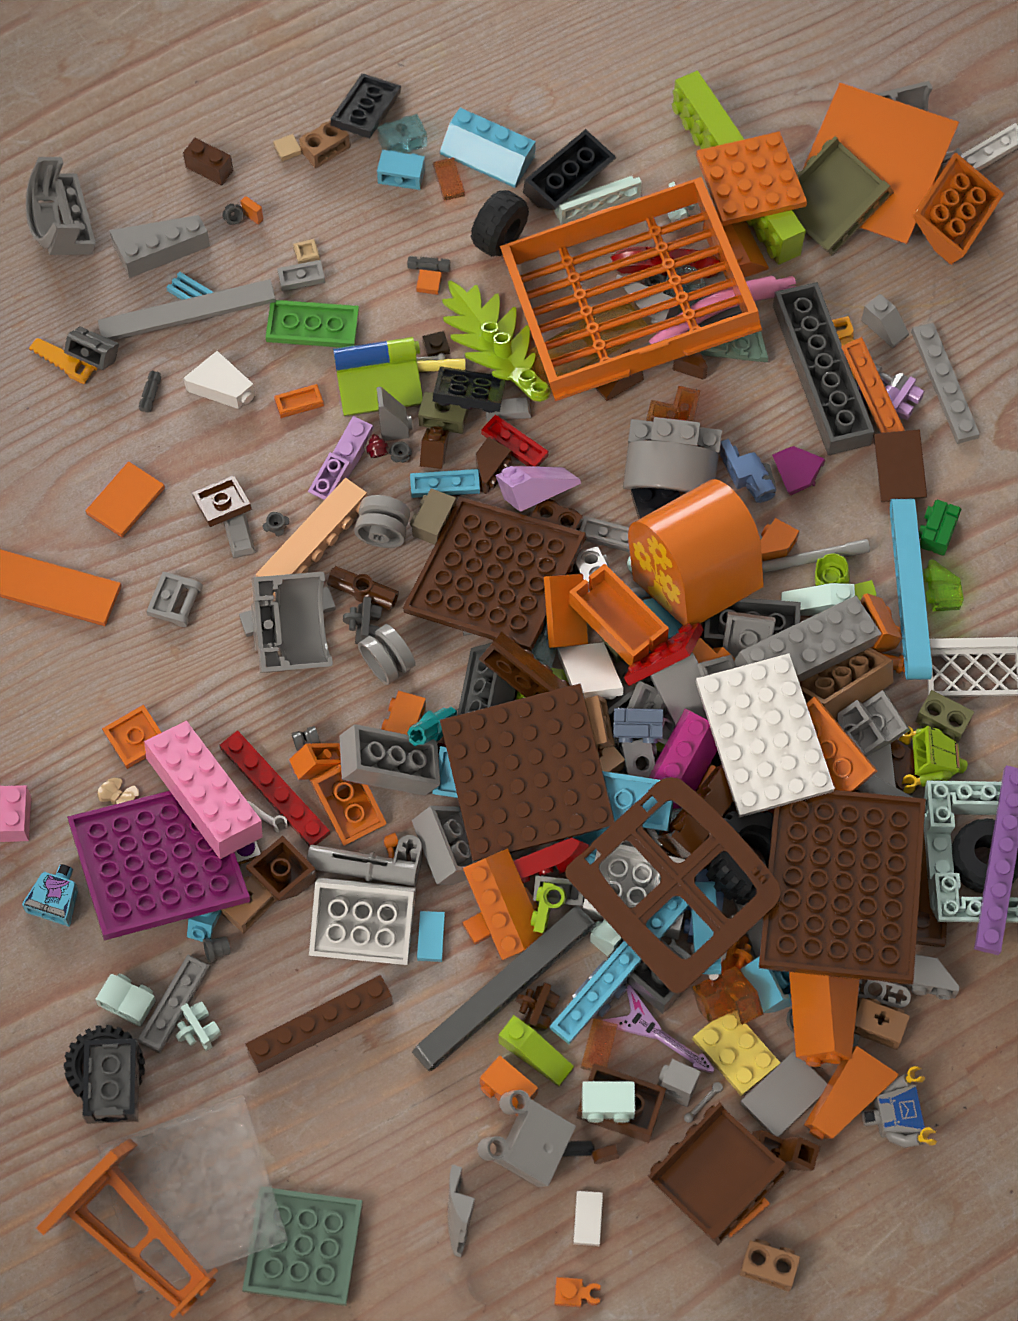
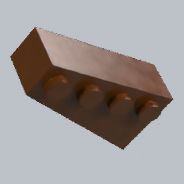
M723 765L717 766L696 793L724 817L728 812V807L732 802L734 803ZM682 808L671 821L669 831H663L657 840L675 857L686 858L704 842L709 832Z

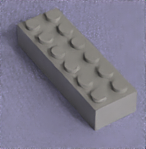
M854 596L740 651L734 663L737 668L789 653L800 683L873 647L882 633L858 597Z

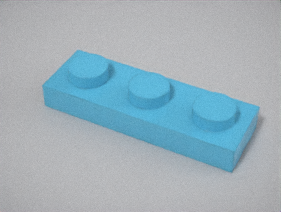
M478 469L410 473L411 498L428 495L431 488L447 495L480 494Z

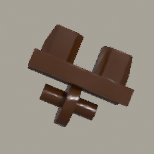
M546 982L543 983V986H537L535 992L532 989H527L525 995L518 994L516 997V1002L521 1005L519 1012L526 1014L523 1022L531 1028L542 1031L547 1030L551 1022V1017L541 1013L543 1007L545 1006L553 1010L560 999L559 995L550 990L552 985Z

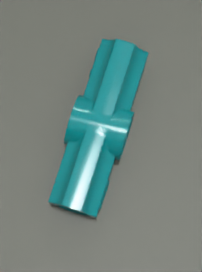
M451 706L449 708L443 707L435 713L429 710L418 723L409 728L407 732L409 742L414 746L424 745L432 739L438 742L443 737L440 720L457 716V711Z

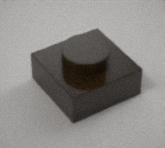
M444 331L423 336V343L428 356H438L440 353L444 355L450 354V348Z

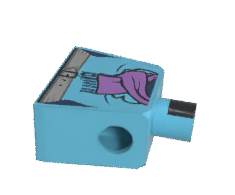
M60 864L55 875L43 872L22 903L25 912L69 927L78 895L76 883L69 880L73 869L67 865Z

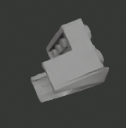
M38 157L30 175L26 191V216L32 236L43 248H48L49 255L92 254L96 242L77 174H60L63 166L62 157ZM39 200H41V201L53 200L54 202H53V203H39L38 201H39ZM58 206H59V208H60V212H61V216H62V219H63V223H64V224H61V222H60L59 212H58Z

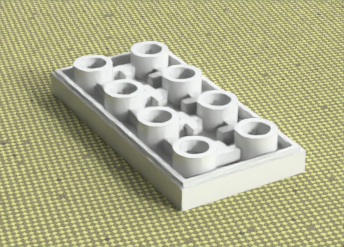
M604 642L558 648V656L569 685L581 683L585 699L597 695L605 699H614L616 696L623 695V686Z

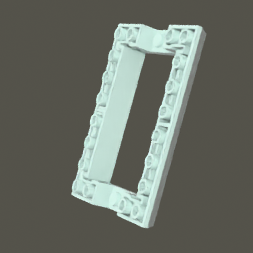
M926 782L924 838L930 907L938 922H979L982 897H961L959 899L960 875L959 873H954L951 832L955 828L954 814L996 815L1002 782ZM1010 897L1006 923H1018L1017 897Z

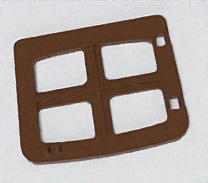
M673 777L663 778L657 782L582 854L574 859L565 871L567 879L668 989L677 994L684 992L770 912L778 903L781 894L780 885L776 878L732 826L686 783ZM653 796L658 802L647 812L642 805ZM668 801H674L709 832L708 839L681 863L674 862L643 829V824ZM625 841H629L661 876V882L633 908H629L607 882L599 868L600 864ZM597 849L601 855L590 865L585 858ZM723 851L730 854L757 889L755 897L730 919L723 915L696 886L694 881L696 875ZM676 896L681 897L713 931V936L688 959H681L646 926L647 921Z

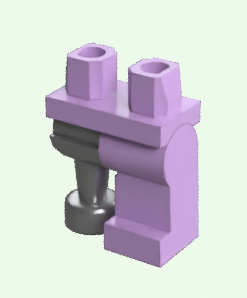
M875 363L898 417L908 420L914 407L907 404V400L919 404L923 398L924 391L915 386L916 379L911 376L908 378L900 373L893 377L882 372L883 368ZM858 385L857 387H858V390H859V392H860V395H861V398H862V400H863V403H864L865 406L868 407V404H867V402H866V400H865V398H864V396H863V393H862V391H861V389H860V387H859V385Z

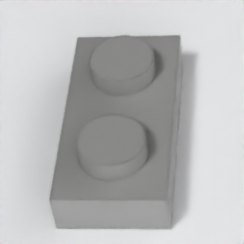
M320 260L277 268L282 291L325 283Z

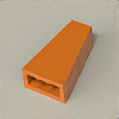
M854 1046L852 1048V1058L839 1063L804 1125L810 1129L809 1133L819 1140L834 1138L897 1078L898 1073L858 1046Z

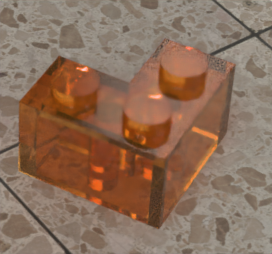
M678 386L674 405L651 400L646 421L654 422V417L694 422L701 390Z
M736 966L719 974L716 980L706 979L692 987L698 1010L708 1022L732 1013L739 1023L743 1025L764 1015L757 990Z

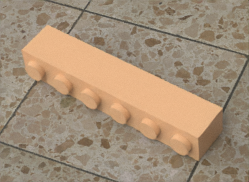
M345 478L256 573V577L307 573L312 563L318 562L321 559L324 550L328 546L335 544L338 535L352 525L353 519L359 514L361 501L364 497H367V492Z

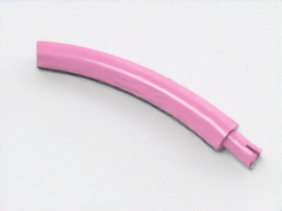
M768 276L746 281L754 301L774 298L776 291L796 287L795 285L791 286L796 284L793 276L781 279ZM731 287L716 292L690 307L696 310L733 297L735 294ZM739 304L697 318L696 322L697 324H699L716 314H719L733 307L739 306ZM685 322L659 331L648 342L653 344L689 331V326Z

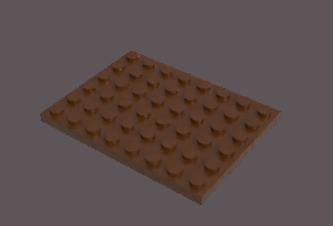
M834 790V792L774 808L768 869L778 881L781 894L778 903L763 919L759 969L913 985L926 799Z

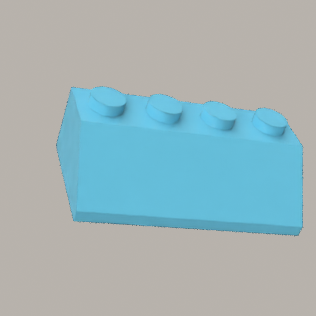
M459 108L449 123L440 154L515 188L535 158L536 141Z

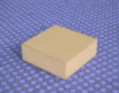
M293 134L273 141L282 162L302 154Z
M314 239L293 244L298 264L320 260Z

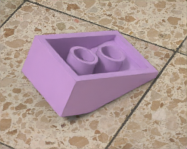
M510 466L503 469L502 473L496 475L504 500L520 512L581 484L579 478L563 467Z

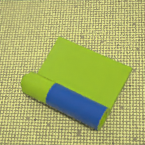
M413 337L333 349L344 416L379 411L377 387H382L405 407L421 405L423 396L416 355L420 354L419 342L414 341Z

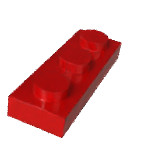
M496 414L481 429L483 436L486 438L490 437L511 449V455L526 466L539 467L549 456L548 450Z

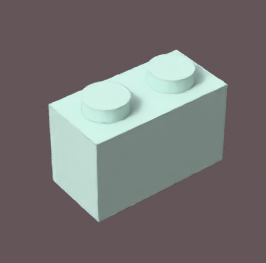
M634 1082L582 1083V1119H588L589 1122H602L603 1119H614L615 1122L621 1123L634 1119Z

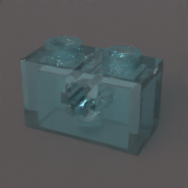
M418 114L405 116L400 120L377 127L378 141L383 150L408 153L427 146V133Z

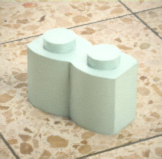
M110 974L95 999L100 1007L140 1027L156 1002L155 996L152 995L153 991L144 985L139 987L132 985L131 980L123 974H118V976Z

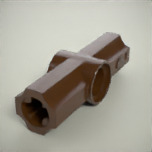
M338 566L332 568L327 580L328 586L354 596L358 602L363 603L364 597H370L372 604L390 611L396 605L399 591L372 581V578L367 574L357 575ZM361 586L368 587L366 590L358 589Z

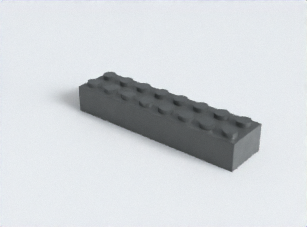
M818 282L776 291L773 308L827 455L871 445L874 429L847 358L842 350L841 342Z

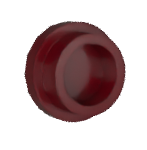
M373 434L369 444L366 446V452L370 454V458L382 457L388 454L387 449L389 446L384 439Z

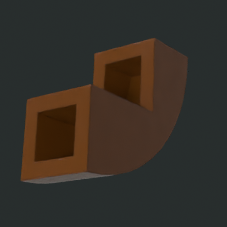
M764 1130L752 1132V1135L777 1158L779 1157L785 1162L789 1169L814 1171L820 1150L819 1145L799 1136L782 1139Z

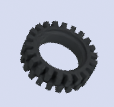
M98 1025L95 1026L96 1030L91 1031L88 1028L85 1030V1035L81 1036L79 1034L76 1037V1043L71 1042L69 1045L70 1051H66L65 1054L66 1062H64V1069L66 1073L64 1074L74 1094L80 1097L82 1101L84 1040L132 1039L133 1037L129 1032L125 1033L120 1027L114 1029L112 1025H106V1028ZM141 1049L139 1052V1085L143 1081L142 1075H145V1059Z

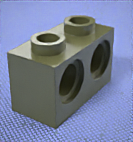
M931 690L915 722L919 723L922 728H925L927 725L932 728H938L944 735L959 743L972 719L974 711ZM933 710L937 712L938 715L933 716L929 714L928 711ZM955 721L959 724V727H954L949 722Z

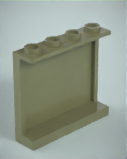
M835 136L832 140L824 143L822 150L808 160L806 167L801 172L796 173L806 197L807 205L792 211L806 230L805 232L833 256L894 192L886 181H882L844 147Z

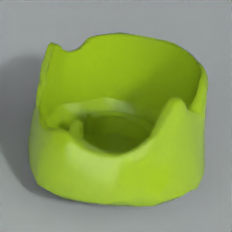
M832 553L818 559L814 575L815 585L830 583L849 584V565L845 557Z

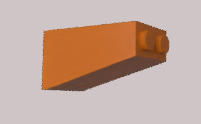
M789 972L796 1057L805 1061L806 1065L811 1067H820L823 1063L839 1064L843 1060L851 1059L860 979Z

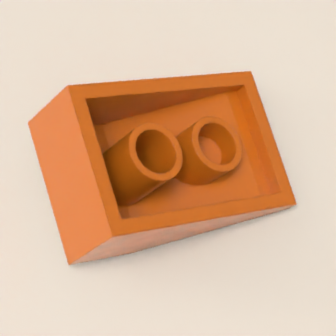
M341 763L309 779L343 846L387 824L368 785L342 780Z

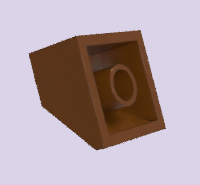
M281 836L246 865V869L278 901L298 896L316 881V868L284 836Z

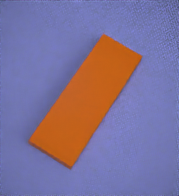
M0 549V597L106 626L122 587L120 582Z

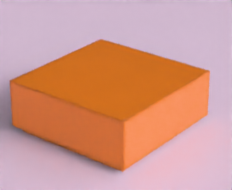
M245 196L240 201L243 209L242 212L259 225L264 220L262 206Z
M420 269L416 292L438 295L442 272Z

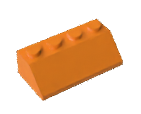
M508 848L463 867V871L501 960L525 951L544 934L535 932L534 926L531 925L534 909Z

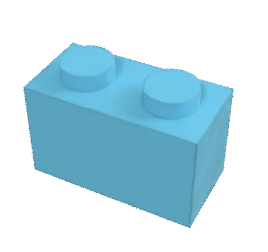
M382 150L377 169L378 184L420 190L425 172V156L399 153L394 150Z

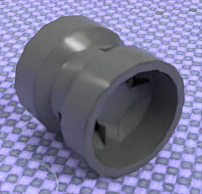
M315 726L308 727L304 732L296 731L291 733L297 752L305 744L321 743Z

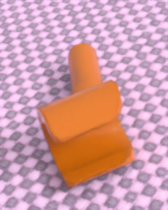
M395 833L389 834L384 838L388 858H394L393 848L399 842Z

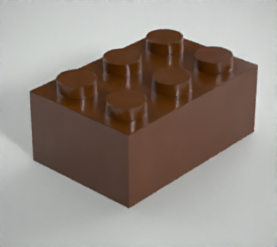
M593 1064L587 1082H634V1119H629L628 1122L622 1123L615 1122L614 1119H603L602 1122H589L588 1119H582V1098L577 1110V1119L649 1143L665 1097L666 1088Z

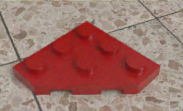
M697 622L693 625L688 623L682 626L677 634L666 642L653 648L654 651L641 661L631 664L624 677L628 686L689 657L704 630L701 624Z

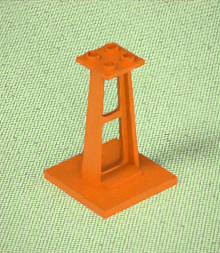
M129 1138L110 1150L36 1229L42 1235H45L68 1217H71L176 1307L169 1314L172 1318L178 1313L183 1316L198 1300L195 1295L198 1293L202 1296L214 1284L216 1279L213 1276L218 1270L215 1267L209 1273L204 1270L117 1167L137 1146ZM106 1185H111L149 1228L148 1234L135 1247L128 1246L88 1210V1204ZM153 1239H159L190 1274L191 1280L183 1289L175 1288L141 1257L142 1250Z

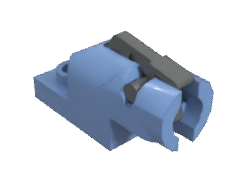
M729 439L721 441L719 455L736 489L746 487L757 503L766 502L774 498L777 487L770 465L762 463L754 452L739 457L737 447L735 445L732 446Z

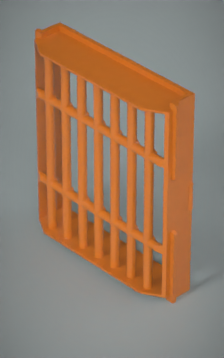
M702 177L618 206L603 209L586 217L500 246L505 265H507L555 401L762 331L758 309ZM698 203L701 213L661 227L657 225L654 219L655 217ZM646 221L649 227V231L574 257L569 255L567 249L568 247ZM702 221L705 222L707 227L706 230L668 243L664 242L662 238L664 234ZM710 237L713 241L714 246L674 260L670 258L668 253L669 251ZM653 239L656 244L654 248L581 273H577L574 268L577 264ZM559 251L562 258L561 261L521 275L519 274L516 265ZM718 254L720 258V263L682 276L677 275L675 268ZM658 255L662 259V264L587 290L582 289L580 284L582 281ZM566 269L567 278L526 291L523 283ZM725 270L728 277L727 280L689 293L684 292L682 285ZM663 272L668 274V281L592 307L588 305V298ZM572 285L574 294L534 308L531 307L530 299ZM731 287L735 294L733 297L696 310L691 309L689 305L690 301ZM672 288L676 294L674 298L599 324L595 323L593 318L596 314ZM576 302L579 303L580 311L538 325L535 316ZM738 304L742 311L741 314L703 327L698 326L696 322L697 318ZM678 305L681 306L683 311L681 315L605 341L601 339L599 334L600 332ZM585 319L586 328L544 342L541 333ZM685 322L689 326L690 331L613 358L607 355L606 350ZM591 336L593 345L550 359L548 350ZM595 353L599 356L600 362L560 376H557L554 367Z

